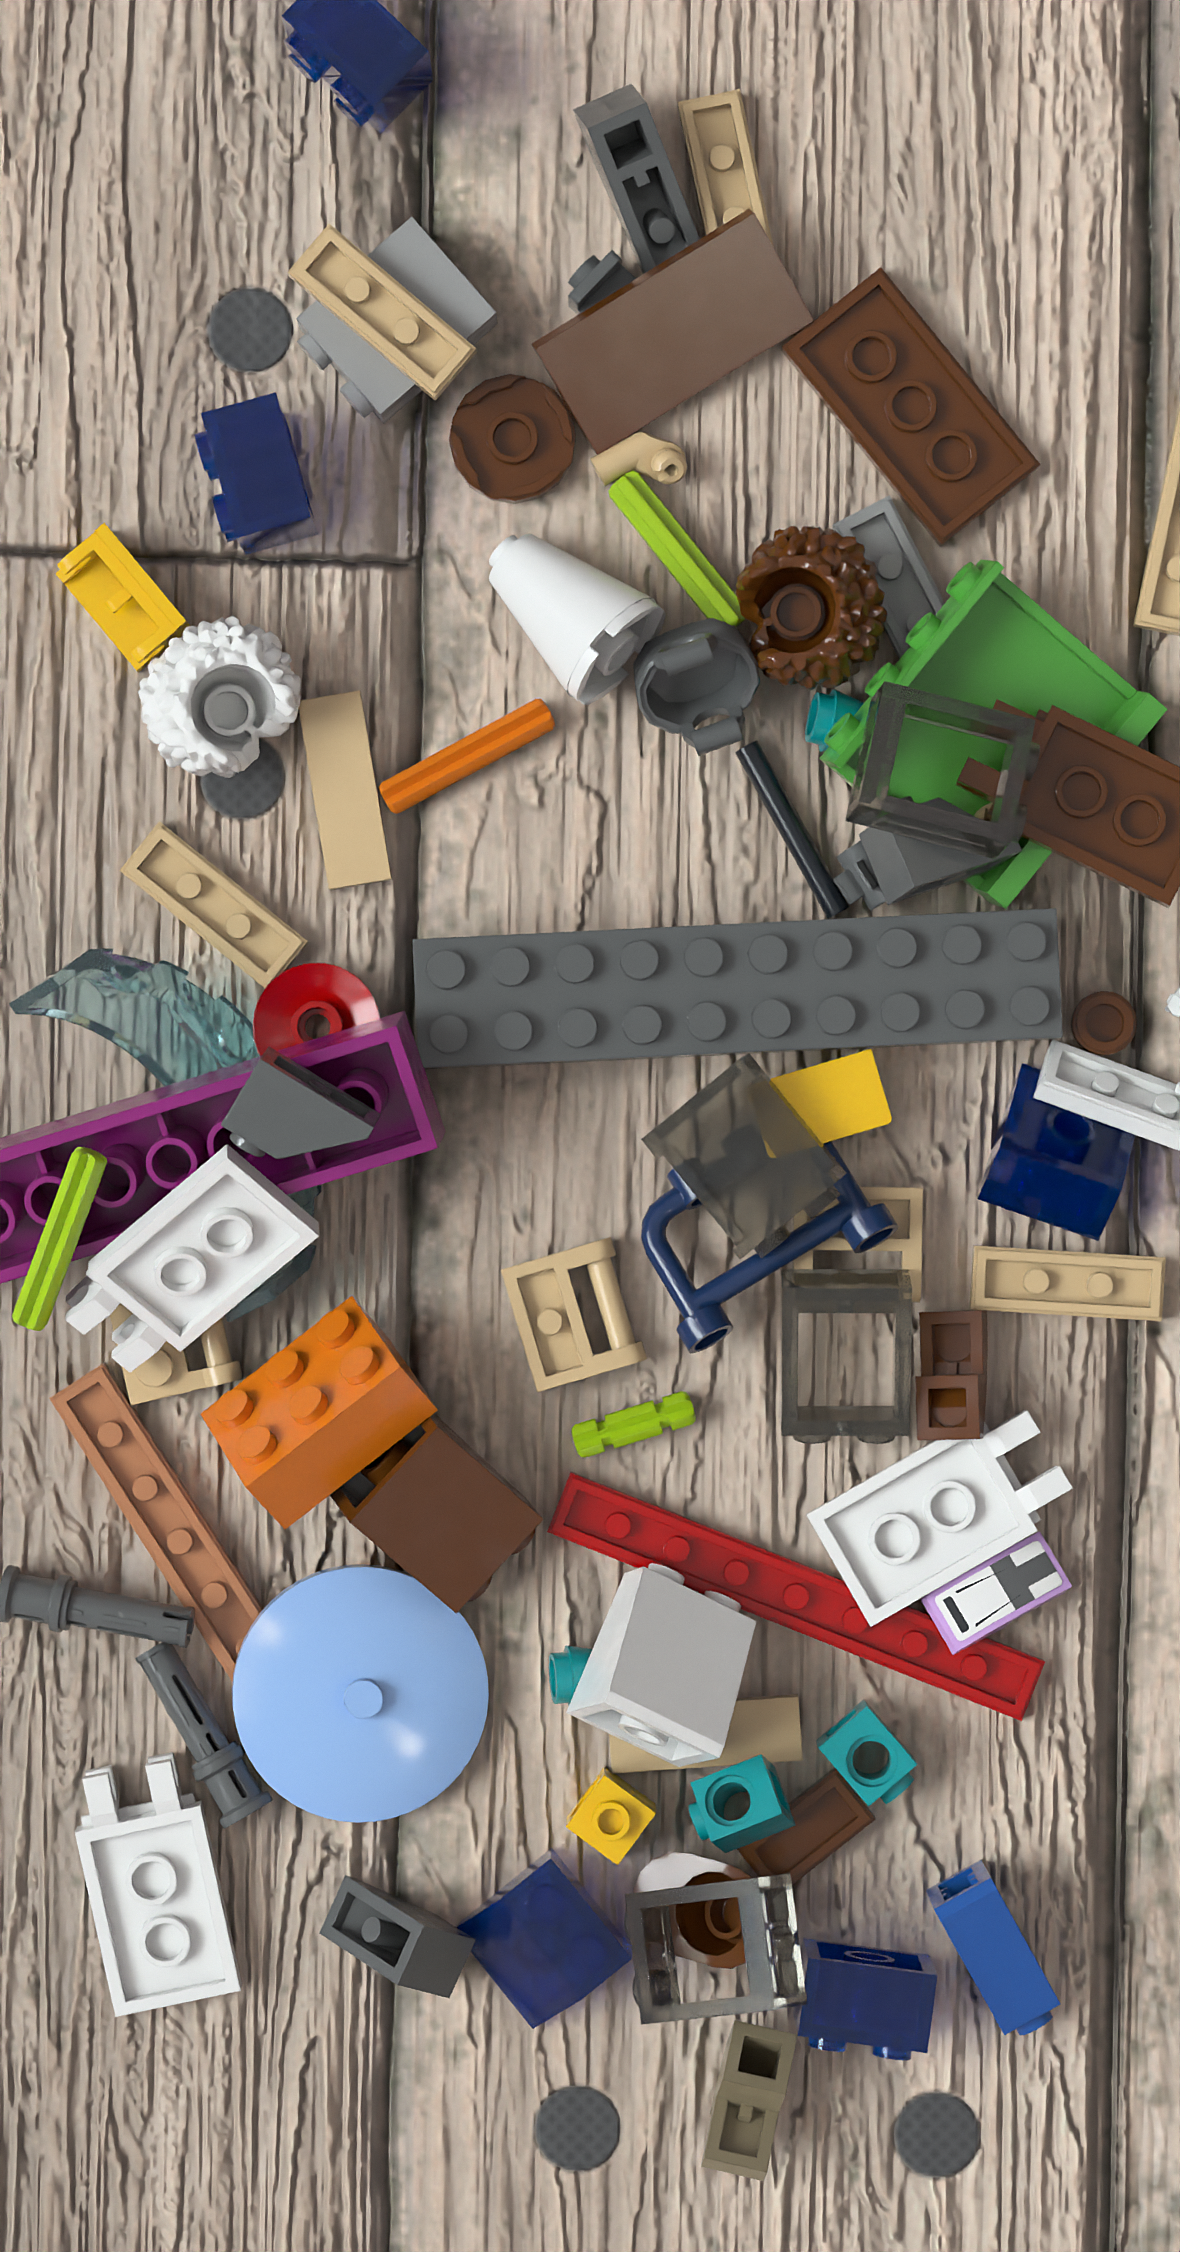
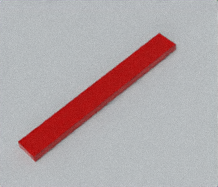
M574 1472L569 1474L547 1530L548 1533L636 1568L643 1566L648 1568L651 1563L668 1567L680 1573L685 1578L683 1586L701 1594H705V1591L723 1594L741 1605V1610L1020 1721L1023 1720L1045 1664L1043 1659L988 1637L953 1655L930 1615L910 1606H906L870 1627L844 1580Z

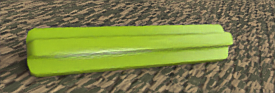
M633 470L619 478L608 490L610 499L707 619L714 618L738 627L745 618L741 614L737 596L733 589L639 472Z
M77 1147L70 1156L12 1314L13 1321L22 1327L41 1331L48 1324L107 1164V1158L95 1150Z

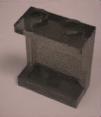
M750 1053L737 1060L641 1139L656 1159L662 1156L666 1158L734 1242L735 1247L732 1251L739 1259H742L753 1249L761 1259L791 1235L784 1226L787 1221L802 1209L812 1219L841 1195L833 1184L846 1174L845 1170Z

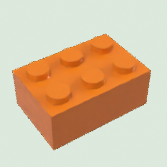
M350 1296L334 1310L325 1314L315 1325L283 1350L274 1354L265 1364L237 1386L224 1393L200 1415L246 1489L286 1530L437 1412L438 1409L391 1340L354 1297Z

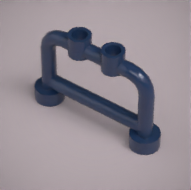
M747 1124L734 1130L723 1139L721 1144L728 1155L705 1167L700 1157H693L680 1163L668 1173L667 1178L673 1188L662 1194L649 1206L642 1220L641 1241L648 1259L685 1319L678 1325L676 1331L689 1353H697L713 1346L733 1330V1325L721 1304L841 1231L854 1253H862L876 1247L897 1231L899 1226L884 1203L870 1205L832 1141L804 1150L812 1157L839 1203L698 1289L695 1288L667 1240L666 1228L669 1222L683 1211L692 1210L707 1203L717 1195L719 1189L737 1178L752 1175L763 1169L773 1158L768 1155L763 1135H760L754 1124Z

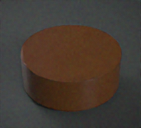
M1109 991L1096 992L1083 998L1075 1007L1071 1017V1030L1076 1042L1084 1050L1095 1055H1110L1123 1050L1132 1041L1137 1027L1136 1014L1131 1004L1123 996Z

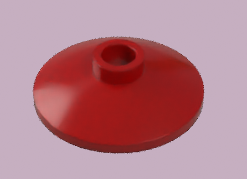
M306 963L292 967L274 978L264 989L257 1002L253 1016V1037L257 1051L262 1056L268 1047L278 1051L313 1040L306 1031V1025L308 1020L316 1015H322L328 1019L330 1023L328 1035L380 1019L375 999L359 978L341 967L326 963Z

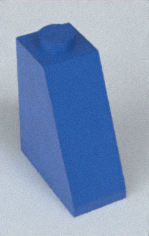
M982 1860L927 1889L926 1893L933 1909L1003 2034L1006 2035L1016 2029L1019 2035H1026L1047 2024L1053 2018L1050 2010L1061 2004Z

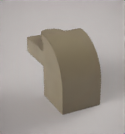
M734 2020L715 2087L701 2167L764 2181L768 2170L779 2110L787 2092L797 2034Z

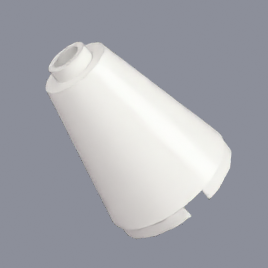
M525 534L520 538L514 535L509 536L498 545L489 559V565L493 567L489 575L490 583L568 695L574 697L577 701L579 700L583 705H589L603 698L629 675L621 666L630 658L634 651L639 654L644 644L657 637L662 629L666 614L656 603L655 599L533 534Z

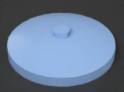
M367 1564L343 1565L313 1573L290 1585L272 1599L250 1626L242 1642L236 1659L232 1682V1707L241 1743L253 1766L267 1784L283 1798L309 1813L327 1819L356 1823L376 1822L409 1813L425 1805L449 1787L470 1761L479 1743L486 1721L489 1699L488 1676L484 1657L472 1629L459 1611L456 1614L412 1575L394 1568Z

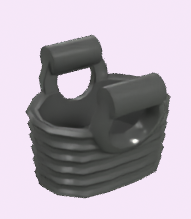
M709 618L670 630L644 644L633 663L638 706L649 724L671 734H682L684 741L696 749L698 756L744 740L741 733L745 722L743 710L751 704L760 684L758 662L736 626ZM717 715L729 716L727 719L695 730L696 726L710 717Z

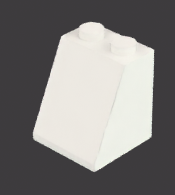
M651 1563L648 1568L643 1566L624 1573L566 1713L678 1767L720 1758L725 1746L756 1621L738 1613L741 1605L732 1598L713 1591H705L704 1595L683 1586L685 1578L680 1573L668 1567Z

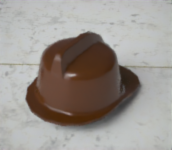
M669 1852L654 1858L639 1873L633 1888L632 1911L639 1930L651 1945L668 1954L714 1968L733 1969L747 1963L760 1949L767 1931L776 1928L778 1918L771 1915L768 1895L757 1879L736 1866L692 1853Z

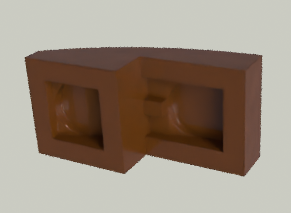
M987 1311L919 1312L921 1376H915L917 1440L983 1439L987 1392Z

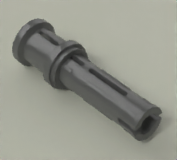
M13 1565L6 1567L0 1582V1622L8 1623L12 1618L48 1624L50 1631L58 1633L63 1630H69L70 1626H77L179 1645L182 1648H187L190 1643V1636H187V1634L192 1635L195 1620L194 1607L165 1604L78 1587V1581L73 1580L72 1576L60 1575L57 1580L21 1574L19 1566Z
M161 1642L136 1657V1662L141 1665L164 1705L167 1714L172 1719L197 1762L191 1766L194 1770L192 1775L196 1782L204 1781L223 1814L219 1820L222 1827L225 1829L271 1802L273 1798L269 1791L261 1792L242 1758L246 1751L241 1744L238 1746L236 1741L229 1743L173 1644Z

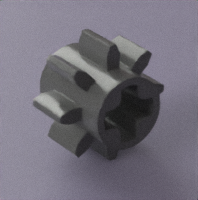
M861 841L836 857L845 871L833 880L849 905L862 897L870 911L886 902Z

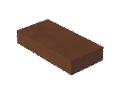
M835 1767L788 1803L796 1826L737 1849L775 1898L876 1820L872 1812Z

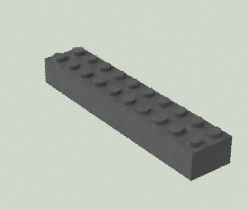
M1056 908L412 939L417 1046L425 1070L1051 1040L1063 1037Z

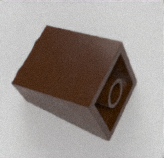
M435 1413L330 1494V1497L355 1528L456 1614L467 1602L476 1600L486 1591L494 1572L510 1555L519 1553L530 1543L535 1534V1528L543 1520L536 1509L514 1486Z

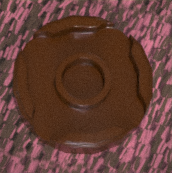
M513 374L484 380L465 394L453 416L449 435V444L455 468L469 487L492 501L512 504L538 499L557 486L573 462L576 433L570 410L557 392L535 379Z

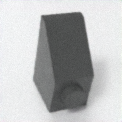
M912 796L890 802L876 810L879 820L859 834L887 905L994 870L1022 851L1018 840L1013 836L939 797L915 805Z
M268 1047L222 1121L221 1126L232 1132L229 1136L231 1141L242 1150L257 1157H263L267 1153L276 1159H281L367 1139L381 1114L273 1048Z
M345 1875L319 1933L393 1983L450 1998L475 1942L474 1938L438 1915Z

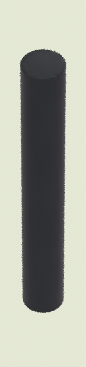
M756 740L736 751L735 754L827 919L849 908L848 902L834 882V877L758 741Z

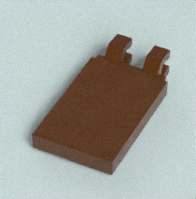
M997 699L984 728L1010 742L1021 745L1007 775L968 757L955 785L986 801L993 802L988 814L996 817L994 824L1169 908L1180 887V767L1054 705L1051 706L1048 713L1039 709L1036 717Z

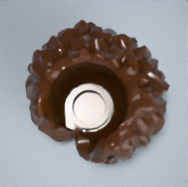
M789 526L785 530L778 529L774 532L773 541L769 539L756 548L752 554V563L746 565L737 577V583L735 584L737 590L735 592L741 614L745 619L758 625L751 637L749 647L763 674L770 679L778 680L782 686L799 683L808 690L815 689L818 684L824 688H834L848 682L849 677L857 674L860 671V663L863 661L868 663L875 659L876 651L879 650V637L885 632L883 623L888 615L886 609L881 606L885 593L882 589L878 588L875 576L878 573L876 564L864 558L865 548L863 544L856 542V537H842L840 533L833 529L826 528L823 531L821 527L816 528L814 526H804L801 530L796 526Z

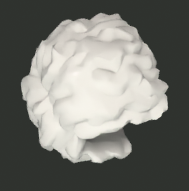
M234 615L226 619L221 617L212 623L202 621L198 627H186L183 631V637L170 639L169 647L159 658L155 657L149 663L148 670L150 676L143 678L139 683L140 690L138 694L143 706L141 719L143 723L147 724L148 738L154 744H159L158 751L166 759V764L170 768L181 765V768L197 776L203 777L213 772L216 775L231 778L236 772L244 771L259 757V737L281 736L289 729L290 723H294L300 706L301 679L291 671L290 662L292 659L287 652H282V645L274 633L271 631L266 633L262 628L251 624L242 627L239 619Z

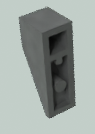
M629 84L573 109L596 169L642 273L648 272L698 241L700 238L647 102L634 86Z

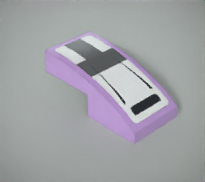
M1039 1531L925 1595L921 1601L951 1653L954 1655L1005 1628L1013 1620L1064 1594L1072 1585Z

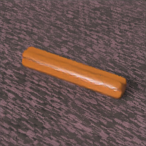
M534 699L383 781L379 786L380 793L389 810L394 814H399L552 731L555 727V720L546 703L542 699Z

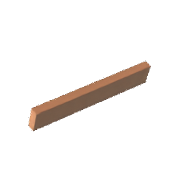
M103 1363L49 1399L182 1605L195 1608L194 1623L233 1682L236 1659L242 1642L250 1626L264 1608L142 1419L130 1404L129 1399L109 1368Z

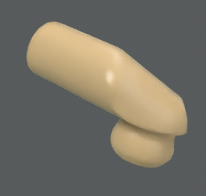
M646 432L634 433L602 453L590 458L604 486L633 470L663 484L672 485L679 482L687 471L685 453L678 445Z

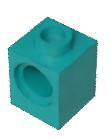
M864 1699L816 1740L820 1751L868 1806L879 1797L885 1804H888L905 1791L914 1781L909 1772L918 1765L915 1758ZM868 1741L879 1742L888 1749V1760L885 1766L875 1773H863L853 1765L855 1750L862 1743Z
M762 1754L690 1782L697 1801L688 1805L694 1827L702 1841L710 1838V1841L724 1853L796 1826L776 1768ZM736 1793H749L750 1807L747 1813L738 1820H726L724 1808L728 1799Z

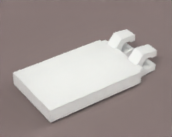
M226 1144L88 1261L87 1276L66 1295V1303L72 1308L66 1312L65 1320L85 1335L112 1314L120 1303L133 1314L112 1332V1340L118 1344L112 1350V1358L131 1373L157 1353L166 1341L180 1352L318 1238L319 1222Z
M1023 1410L989 1430L984 1422L983 1439L934 1440L806 1514L870 1627L1038 1531L1034 1524L1041 1519L1036 1509L1073 1489L1060 1466L1052 1467L1021 1486L1006 1460L1004 1453L1041 1433L1028 1410Z
M174 1752L148 1757V1763H146L145 1768L152 1797L150 1802L119 1808V1797L111 1765L86 1770V1776L82 1779L89 1814L81 1816L82 1826H77L75 1836L115 2017L241 1991L242 1987L202 1800L195 1801L194 1792L182 1795Z

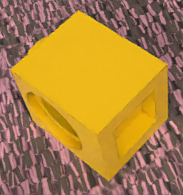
M604 1766L568 1814L566 1828L618 1865L655 1816L656 1804L618 1775L612 1774V1771Z

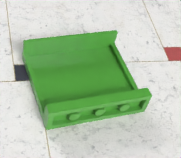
M980 559L976 565L972 562L967 563L952 578L946 588L950 598L937 614L934 615L929 612L914 625L905 640L910 647L895 666L889 662L881 667L872 677L865 688V693L869 695V698L853 716L851 713H846L833 725L824 740L829 747L819 759L878 809L890 802L912 796L915 805L939 797L974 816L981 807L991 802L955 785L968 757L1007 775L1021 745L1010 742L984 728L997 699L1036 717L1039 709L1048 713L1051 706L1054 705L1136 746L1142 742L1168 709L1150 693L1137 691L1011 582L1001 573L1004 567L998 561ZM1019 835L1014 838L1018 840L1021 852L994 870L963 880L989 903L1005 909L1052 853V851Z

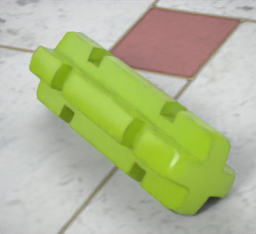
M680 1391L662 1397L663 1402L655 1405L653 1400L606 1414L604 1415L605 1420L596 1422L594 1418L575 1424L571 1429V1434L577 1453L580 1457L586 1458L605 1452L604 1447L612 1444L615 1449L663 1434V1428L671 1426L673 1431L692 1425L696 1421V1414L689 1394Z

